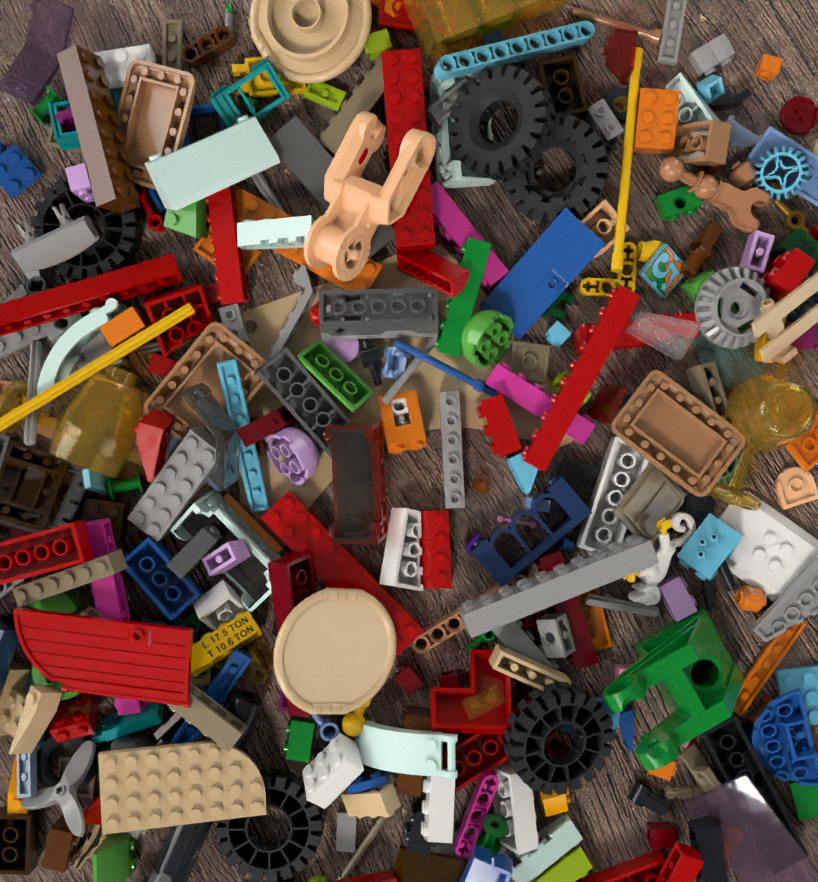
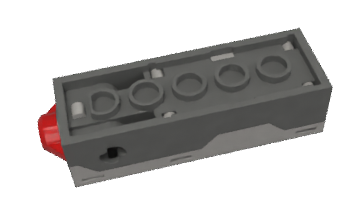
M434 287L320 290V300L310 309L311 322L320 329L322 340L438 337L437 289Z

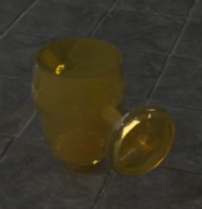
M790 360L785 364L778 363L774 375L762 374L748 377L736 385L727 395L725 410L727 418L725 420L739 431L746 440L730 485L716 483L708 493L709 495L752 511L760 509L761 502L756 497L741 491L756 450L769 452L783 449L808 432L815 422L817 405L814 396L801 383L786 378L792 363Z
M109 365L105 375L96 373L85 381L59 419L38 411L37 424L54 430L48 452L86 469L116 479L128 460L143 466L140 453L133 450L137 436L135 427L137 422L140 421L144 399L142 391L135 388L139 377L126 370ZM16 380L9 384L1 393L0 418L27 401L28 383L26 381ZM25 417L1 431L0 434L6 435L16 431L25 421Z

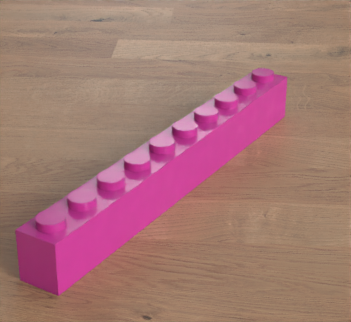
M110 518L85 522L95 558L116 551ZM121 571L91 582V593L96 604L95 610L106 618L131 621ZM116 697L114 700L118 715L141 713L148 706L147 701Z

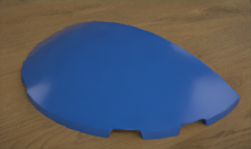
M800 688L776 697L763 708L752 728L751 743L763 768L766 767L771 771L775 778L784 782L786 780L796 781L802 786L818 785V756L814 749L808 725L809 720Z

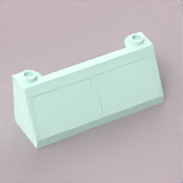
M243 115L238 117L237 122L229 128L168 155L154 154L148 157L150 161L144 164L164 207L177 211L281 162L256 117Z

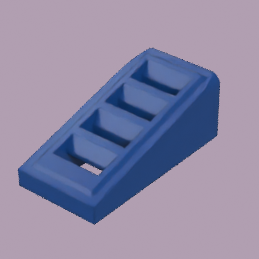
M626 706L620 712L619 728L624 746L627 750L633 751L634 711L631 706Z

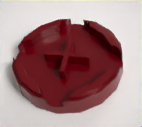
M796 96L788 100L782 106L779 113V121L782 128L792 135H804L810 132L818 122V107L816 108L812 99L805 96Z

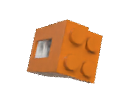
M416 389L397 393L388 404L382 402L384 396H378L388 454H400L403 451H416L426 447V435ZM397 408H404L401 411L396 410ZM396 419H398L397 423L399 424L397 427L395 426L394 421Z

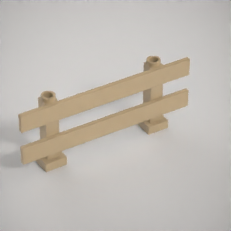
M818 272L778 303H774L773 299H765L761 302V316L752 322L751 325L757 338L767 331L769 342L759 349L764 363L770 360L781 364L788 362L798 354L796 347L790 344L818 322V303L786 329H784L782 318L818 291Z

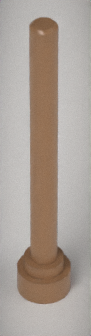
M576 7L572 11L574 16L647 38L650 44L656 46L662 34V30L658 28L647 30Z

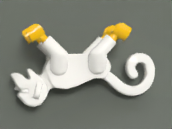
M677 512L671 520L663 518L657 522V528L661 533H659V537L652 545L659 563L623 577L628 582H635L637 575L641 582L632 585V588L635 590L629 592L628 598L630 600L647 606L655 605L660 601L661 592L657 584L666 576L676 547L685 545L696 531L695 521L688 513ZM682 519L687 523V530L685 526L680 525ZM672 527L678 532H685V534L670 540L667 529Z

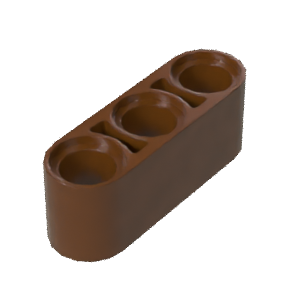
M225 25L218 26L185 46L182 50V58L191 67L199 68L232 49L237 43V38L229 27ZM229 34L228 39L222 41L223 36ZM209 44H212V48L210 50H206L207 46ZM196 53V57L190 60L191 55Z

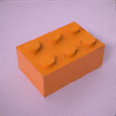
M640 89L637 101L633 152L664 155L672 153L674 150L680 90Z

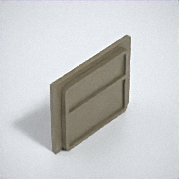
M649 463L613 510V513L633 535L649 539L654 543L659 533H661L657 528V522L663 518L671 520L683 504L686 494L673 479Z

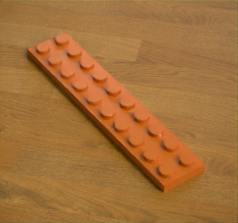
M231 185L235 187L239 223L246 219L259 221L262 219L292 217L238 186ZM206 204V213H210L209 205ZM304 248L271 249L299 265H305L311 272L344 290L372 289L383 269L382 265L368 258L364 268L356 278L350 281H342L334 275L332 266L329 264L321 269L309 266L305 261Z

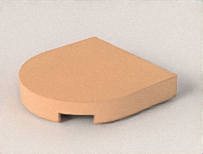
M788 467L778 474L775 481V490L781 509L785 510L818 499V489L810 472H804L801 467Z

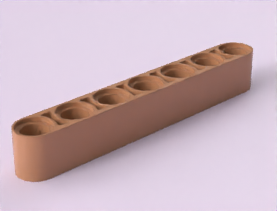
M518 573L503 586H514L517 578L526 577L522 573ZM498 583L473 598L472 601L479 600L480 596L485 593L494 594L498 592V589L501 588L500 584ZM458 608L426 627L412 642L414 650L418 653H425L463 630L465 627ZM453 618L459 620L458 625L455 627L449 625V621ZM436 628H439L443 631L442 635L439 637H435L432 634L433 630ZM418 639H425L426 644L419 647L416 645V641Z

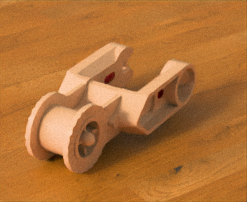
M361 111L356 115L325 174L324 199L330 203V206L323 216L314 221V224L307 233L303 248L305 261L309 266L321 269L329 264L332 266L334 275L342 281H350L360 274L370 255L371 239L378 225H391L404 216L429 168L436 149V140L431 133L418 129H411L407 132L401 143L399 156L384 186H380L360 177L372 153L381 146L385 137L386 126L379 121L374 113Z

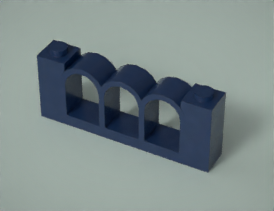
M560 474L558 476L554 475L547 480L546 491H540L535 494L531 500V509L520 508L511 515L510 526H497L490 533L489 539L486 535L483 538L479 537L471 547V552L501 587L592 513ZM546 497L555 499L569 515L553 530L548 527L536 512L537 503ZM522 515L533 516L548 533L532 547L528 545L515 529L516 520ZM503 532L514 535L527 550L511 564L494 545L497 535Z

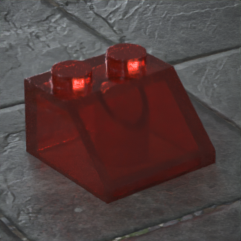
M614 28L612 35L608 36L607 43L604 44L602 56H605V65L618 81L625 85L634 70L638 31Z

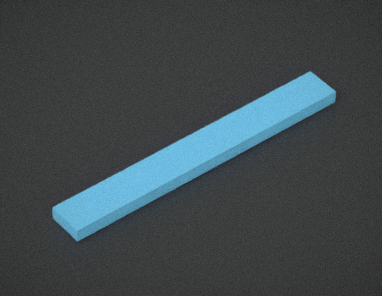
M237 360L218 362L216 364L250 512L255 513L269 510L270 507L256 444L245 447L236 431L251 423Z

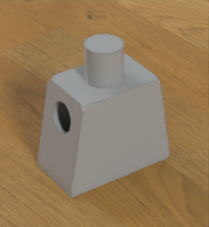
M100 332L81 348L85 358L76 362V364L81 369L114 348L110 346L103 333ZM122 357L97 372V374L109 371L111 368L115 369L126 365L128 362L125 357Z

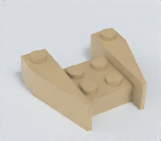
M12 662L0 691V736L11 735L14 737L9 752L10 755L32 753L57 711L62 692L52 685H31L29 691L26 690L25 685L30 669L21 663Z

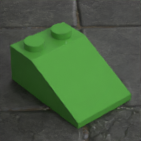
M125 832L108 834L92 855L93 882H122L131 876L137 867V858L134 857L137 841L134 837Z

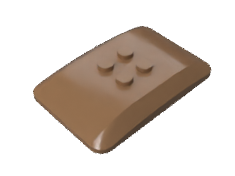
M135 59L129 64L116 115L119 119L118 124L124 138L123 143L129 157L128 162L134 176V183L156 190L144 163L150 161L148 157L154 154L168 155L182 148L191 115L196 78L187 71L140 59Z
M219 322L210 323L146 400L144 411L148 414L151 409L175 415L171 434L181 442L189 430L198 425L218 439L230 425L216 363L233 359L237 360L247 404L264 384L262 379L256 374V371L268 361Z
M659 370L651 371L645 377L611 423V430L618 438L697 497L706 496L746 443V438L741 431Z

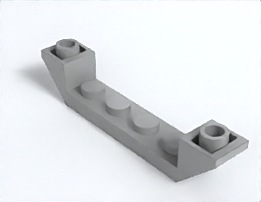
M303 264L300 269L297 268L295 270L293 282L305 291L301 292L298 296V304L295 309L290 311L288 315L289 321L286 326L284 325L280 329V337L277 343L274 342L269 351L271 353L270 356L255 349L267 361L285 346L288 348L316 297L309 270Z

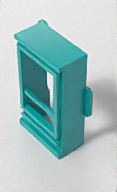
M266 58L252 66L251 73L231 86L223 85L210 95L211 103L227 128L233 126L237 122V118L242 116L228 95L238 89L250 108L249 111L254 114L251 117H256L257 121L269 115L271 109L290 98L289 92L270 61ZM266 71L281 97L256 113L255 108L251 106L240 86Z
M118 90L111 93L116 114L121 98ZM69 100L54 103L47 102L55 139L60 148L64 151L80 148L77 131L63 133L61 124L55 117L56 113L66 110L70 106Z

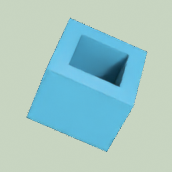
M711 74L696 84L699 95L708 104H711V102L725 94L721 76Z
M558 320L545 333L547 336L546 340L551 345H557L558 347L572 334Z

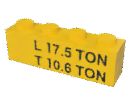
M249 610L238 613L234 620L229 623H222L216 631L207 633L200 638V641L195 644L192 643L191 673L194 677L229 656L235 647L240 649L262 635Z

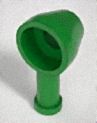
M492 630L491 637H486L485 633H483L465 648L470 652L471 649H477L483 642H493L497 635Z

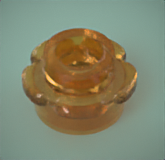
M483 479L474 480L472 489L476 493L485 496L487 492H490L488 482Z

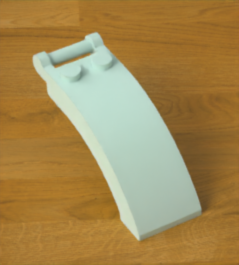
M109 298L105 306L90 310L89 315L71 326L60 337L49 353L40 374L37 394L42 393L71 375L76 362L82 356L81 348L101 332L100 326L127 310L128 307L123 303L119 304L113 298Z
M366 720V723L363 724L361 735L355 737L362 764L410 775L458 777V770H456L457 734H447L442 731L396 728ZM443 741L448 742L447 769L443 768Z

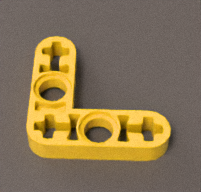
M632 242L624 243V250L626 247H629V250L632 251L628 255V260H632V262H623V266L628 265L631 268L630 275H624L622 272L617 273V279L585 278L578 286L580 294L591 297H607L609 293L602 291V284L608 283L611 285V288L615 289L619 285H625V280L621 281V279H631V281H627V288L634 292L637 263L636 245ZM589 282V286H596V282H598V293L595 292L596 288H591L587 292L586 288H583V285Z

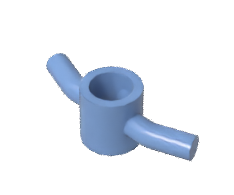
M320 714L312 715L314 721L319 725L320 735L323 740L330 742L339 734L338 721L334 717L327 716L322 718ZM329 725L335 727L331 732L324 730Z

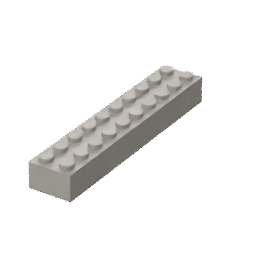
M631 535L625 538L626 541L622 543H611L607 546V549L602 551L601 549L593 550L589 553V556L584 558L582 556L576 557L571 560L572 563L567 565L558 564L549 572H538L534 578L529 580L523 578L518 580L514 586L509 587V585L499 588L498 592L494 594L485 593L480 596L479 600L474 602L472 600L465 601L461 604V607H458L464 627L470 637L473 638L658 564L659 561L652 542L649 539Z

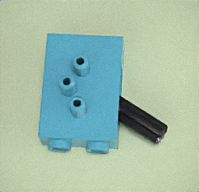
M709 513L678 553L677 557L680 559L678 563L686 569L690 567L696 571L695 575L703 581L707 579L711 582L714 576L719 573L728 592L736 590L738 585L726 561L741 543L743 536Z

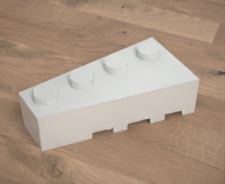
M392 507L379 584L423 591V584H421L420 575H423V567H420L422 547L419 545V538L422 537L421 511Z

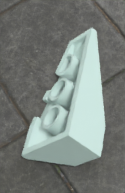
M681 72L665 86L667 90H680L676 126L707 120L721 121Z

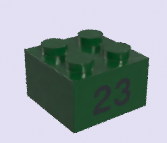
M795 228L783 235L769 254L775 259L786 250L790 251L798 248L816 261L809 270L811 272L818 266V241L810 238L805 230Z

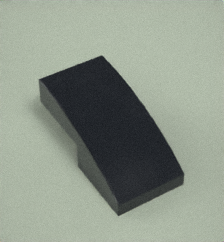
M747 88L732 98L727 92L711 102L709 107L713 112L727 110L745 102L752 93Z

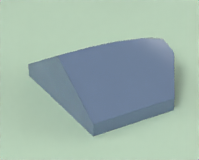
M730 115L725 121L731 124L730 146L753 147L763 138L762 134L758 136L735 121V116Z

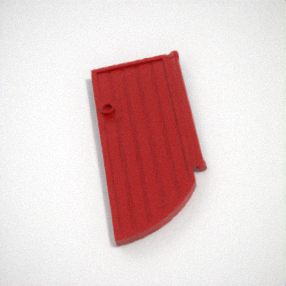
M20 607L13 610L15 629L23 651L33 666L49 681L63 682L62 692H78L178 705L185 708L191 707L192 701L189 700L193 628Z

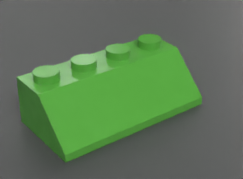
M320 339L296 356L353 414L374 394V391Z

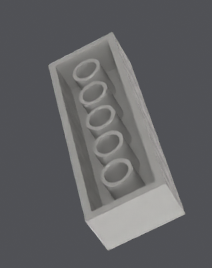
M200 425L190 429L127 519L156 542L162 540L181 517L229 451V448Z

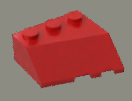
M199 283L142 300L151 325L187 303L191 304L195 311L191 316L156 336L164 358L170 355L176 348L181 347L191 337L204 330L210 323H213L202 287Z

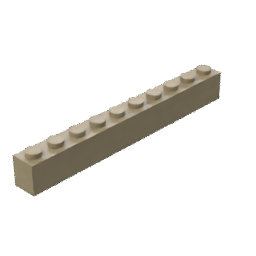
M91 606L80 614L106 618ZM192 683L190 684L189 700L192 701L190 708L166 704L173 712L185 718L187 723L197 727L203 735L210 737L220 748L228 752L248 727V725Z

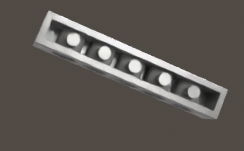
M459 391L439 392L445 508H465Z

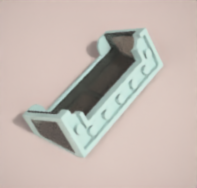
M212 489L194 502L170 531L178 539L187 541L192 539L206 525L215 526L223 538L210 553L229 541L244 540L251 556L224 574L243 592L241 602L251 613L272 593L268 563L282 556L276 553L223 500V496L216 489Z

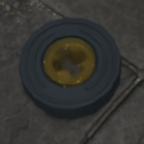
M616 88L609 92L604 99L620 124L626 123L629 92L626 88ZM618 102H621V105L624 106L622 110H619V106H616Z

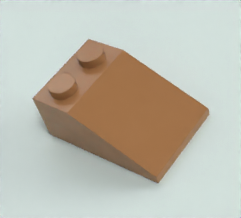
M707 120L677 125L674 150L670 157L679 158L684 166L725 165L731 124L717 120Z

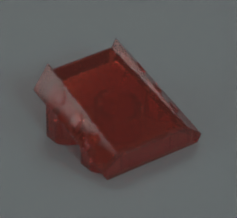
M608 384L597 386L599 391L591 409L587 410L589 416L593 420H597L605 425L607 423L611 424L627 391L626 386Z

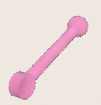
M502 515L497 517L499 523H510V519L504 518ZM516 520L515 523L527 525L530 528H535L537 526L535 521L526 522Z

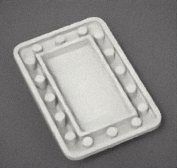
M738 492L719 518V520L743 536L741 543L726 561L732 574L749 586L761 588L766 598L773 603L818 557V540L750 492Z

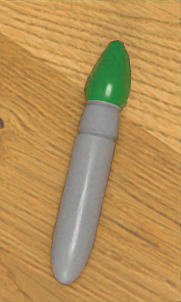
M227 1L225 6V26L229 27L233 32V7L231 2ZM229 34L225 35V40L228 39Z

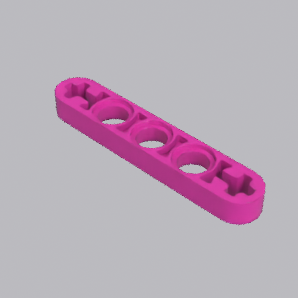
M485 770L480 775L453 846L456 855L460 858H466L471 855L481 831L483 819L489 811L498 788L499 779L493 770ZM481 794L488 795L485 800H478ZM474 811H481L478 817L471 816ZM467 828H474L471 834L465 833Z

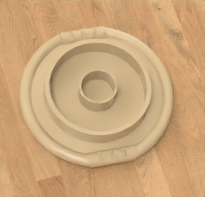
M252 0L250 8L251 38L263 59H268L276 73L281 77L305 84L328 81L346 71L363 51L372 23L370 0Z
M325 588L305 598L287 616L276 638L273 661L275 675L281 690L294 705L309 714H348V712L361 707L378 693L392 670L397 645L393 621L385 607L374 596L363 589Z

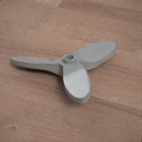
M88 740L77 749L66 766L61 781L56 786L38 790L36 797L24 798L20 803L21 807L34 810L59 804L70 831L75 836L83 837L85 833V820L77 799V789L86 778L96 752L95 742Z

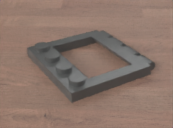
M69 462L65 473L75 476L52 526L45 525L44 530L69 524L65 521L73 520L78 509L74 502L80 503L86 491L85 487L82 486L84 485L82 470L87 469V466ZM0 520V525L30 533L39 532Z

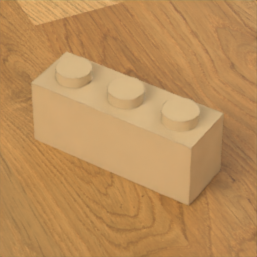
M393 783L351 794L345 791L341 794L349 817L357 816V818L370 816L375 818L383 816L387 818L394 815V811L401 806Z

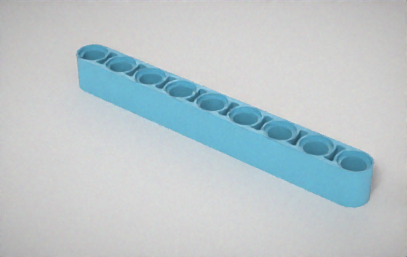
M581 21L444 55L434 67V75L439 80H448L492 69V67L503 66L582 46L594 35L595 27L590 21ZM442 65L446 66L448 71L444 70Z

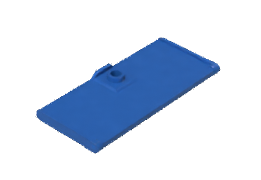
M565 207L489 296L482 301L481 307L485 310L499 311L510 317L514 324V329L511 330V333L520 340L602 249L605 243L570 212L569 208Z

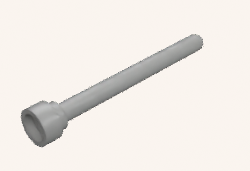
M438 330V336L441 337L442 332ZM429 337L428 343L421 351L429 354L435 346L437 337ZM416 357L383 397L382 402L384 404H388L423 360Z

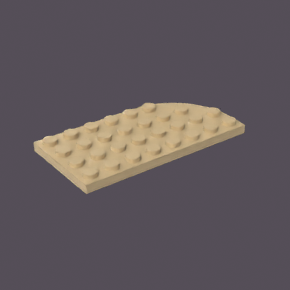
M197 741L102 751L98 754L102 835L266 815V793L260 770L245 752L235 746L228 752L220 748L215 741Z

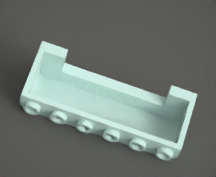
M443 65V69L448 71L447 67ZM483 71L448 80H439L433 73L429 80L430 106L464 77L468 81L473 79L477 83L480 82L478 74ZM449 116L437 127L432 122V134L436 140L434 154L436 181L439 182L442 188L489 186L495 183V180L489 177L484 178L465 167L454 155L456 151L451 148L449 139L454 136L448 133V123L455 122L453 118ZM491 117L487 127V136L490 140L493 141V134L491 131Z

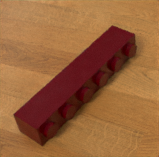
M558 549L537 557L538 562H535L538 572H549L558 564L566 565L562 552ZM577 596L550 606L551 610L555 609L556 613H566L576 649V651L567 656L569 664L574 665L578 670L599 663Z

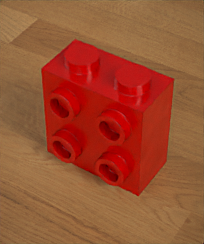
M80 693L74 698L60 700L49 727V732L56 743L95 734L99 701L95 695Z

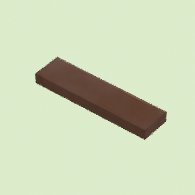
M231 492L223 497V500L276 553L284 547Z

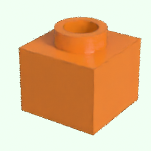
M764 54L758 60L753 76H757L763 81H772L779 74L783 59Z

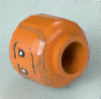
M744 585L735 594V602L742 610L758 612L762 607H765L767 602L762 589L758 587Z

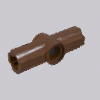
M708 222L699 238L690 243L688 247L690 253L680 268V273L690 279L695 278L703 263L713 257L714 250L712 248L722 233L720 225Z

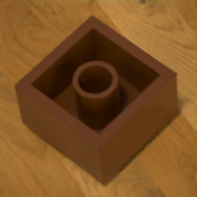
M64 815L49 829L41 868L65 873L70 866H73L75 859L80 857L83 847L80 844L84 836H75L70 831Z

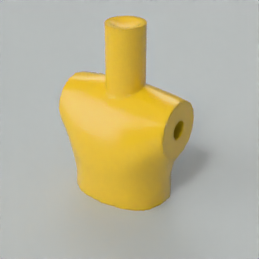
M655 240L640 241L637 245V261L646 264L662 245V242Z

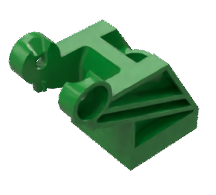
M700 607L696 608L697 612L678 622L674 620L633 643L640 659L615 677V681L602 692L611 711L621 712L628 702L643 700L647 694L646 690L656 685L672 712L650 732H644V735L640 737L641 742L635 748V753L646 770H655L668 765L678 756L680 752L678 747L732 717L744 677L728 653L706 610Z

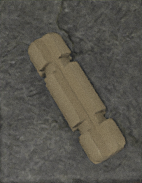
M690 786L665 787L664 795L667 799H674V797L677 799L702 798L703 790L700 786H693V788Z

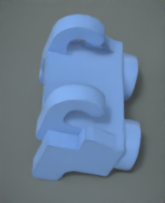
M387 347L383 353L386 360L385 367L381 369L382 378L398 380L406 370L407 359H411V354L405 353L404 350L398 347Z

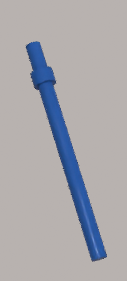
M398 338L395 339L394 346L473 386V389L478 392L482 391L492 397L496 395L497 390L485 385L484 381L476 380Z

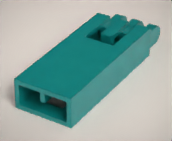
M147 702L148 706L141 713L118 715V712L104 716V722L96 725L92 741L95 743L107 742L161 724L164 711L163 704Z

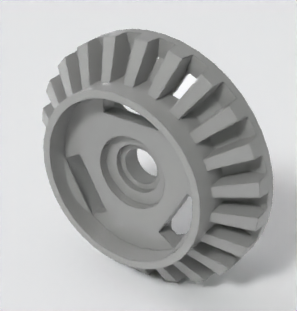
M741 267L724 268L710 275L700 287L695 300V318L702 334L713 344L724 348L745 347L749 343L755 342L757 337L754 335L752 325L742 332H739L738 327L751 319L753 322L761 316V302L765 299H773L770 298L769 293L771 291L769 287H766V281L760 278L755 271ZM742 283L753 291L754 297L740 288ZM719 298H720V317L718 316V311H717V306H718ZM734 302L739 306L736 313L731 311V305Z

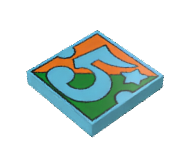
M663 243L639 271V274L661 298H666L683 277L680 273L683 262L667 244Z

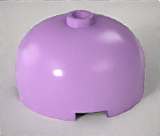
M285 427L266 438L265 441L268 442L269 447L266 449L270 462L280 475L284 473L290 479V483L301 485L316 473L320 461L319 452L316 444L306 432L296 427ZM284 456L288 457L286 460L279 463V459H281Z

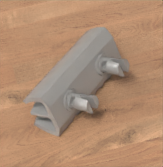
M59 204L61 212L58 207H53L52 209L61 223L60 227L39 237L35 235L28 220L23 221L24 227L21 223L17 224L16 227H18L25 242L23 245L12 249L11 254L24 273L57 265L81 253L100 239L92 220L88 216H83L76 220L71 219L64 206L65 204Z

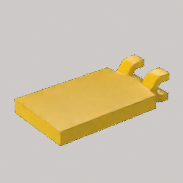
M263 57L245 58V64H232L234 78L245 77L251 73V67L263 60ZM266 71L240 86L244 95L249 93V97L252 99L280 96ZM278 75L290 95L304 94L306 89L305 83L290 81ZM236 89V96H242L238 89Z

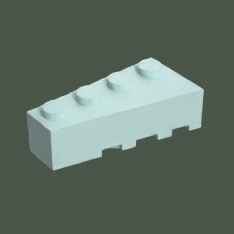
M311 215L262 219L259 221L246 219L243 222L237 223V244L242 250L303 248L307 233L315 220Z
M565 813L538 831V849L520 855L511 850L503 854L512 859L513 873L511 877L515 882H531L571 848L576 847L583 837L568 813Z

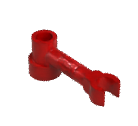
M140 186L143 192L139 195L138 200L149 216L147 218V225L153 231L162 233L166 229L163 226L164 220L155 213L148 201L147 191Z

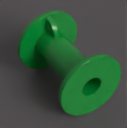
M47 85L45 86L48 89L47 96L32 111L27 106L25 107L44 126L46 124L42 119L49 112L47 102L63 101Z
M137 470V477L119 481L113 480L111 476L107 478L112 500H116V493L138 488H140L142 494H145L144 481L140 470Z
M488 814L482 822L486 833L478 836L476 845L491 850L494 856L501 849V843L497 837L506 834L508 825L503 817L497 814Z

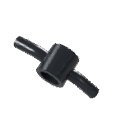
M361 339L364 349L358 350L363 368H370L375 386L382 385L377 365L381 364L382 361L377 345L371 346L369 339Z

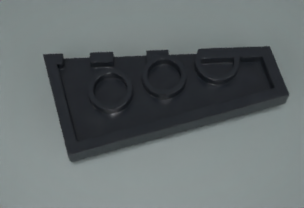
M562 458L558 475L560 474L583 501L586 492L592 485V481L601 467ZM553 498L546 524L551 530L569 516Z

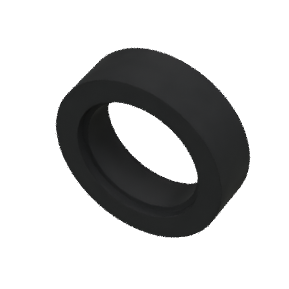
M88 735L57 743L53 737L47 739L37 754V776L40 782L48 788L56 786L61 781L54 773L51 763L53 753L59 745L69 742L80 747L84 742L92 741V739ZM96 752L87 776L78 789L85 787L91 782L98 770Z

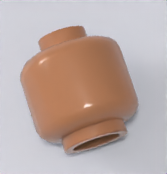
M738 161L730 168L732 172L728 178L736 188H744L746 190L755 183L754 179L758 175L754 174V171L757 170L750 161H744L743 163Z

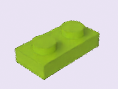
M320 82L308 84L304 91V97L339 112L346 98V92Z

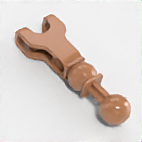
M668 157L660 164L659 174L664 181L675 182L680 180L689 185V193L694 192L698 198L707 199V202L727 212L734 227L748 233L758 230L760 222L752 216L751 206L762 207L767 205L771 198L768 193L757 187L750 188L747 191L740 190L721 180L717 182L715 177L704 174V171L693 174L684 169L683 162L677 157Z

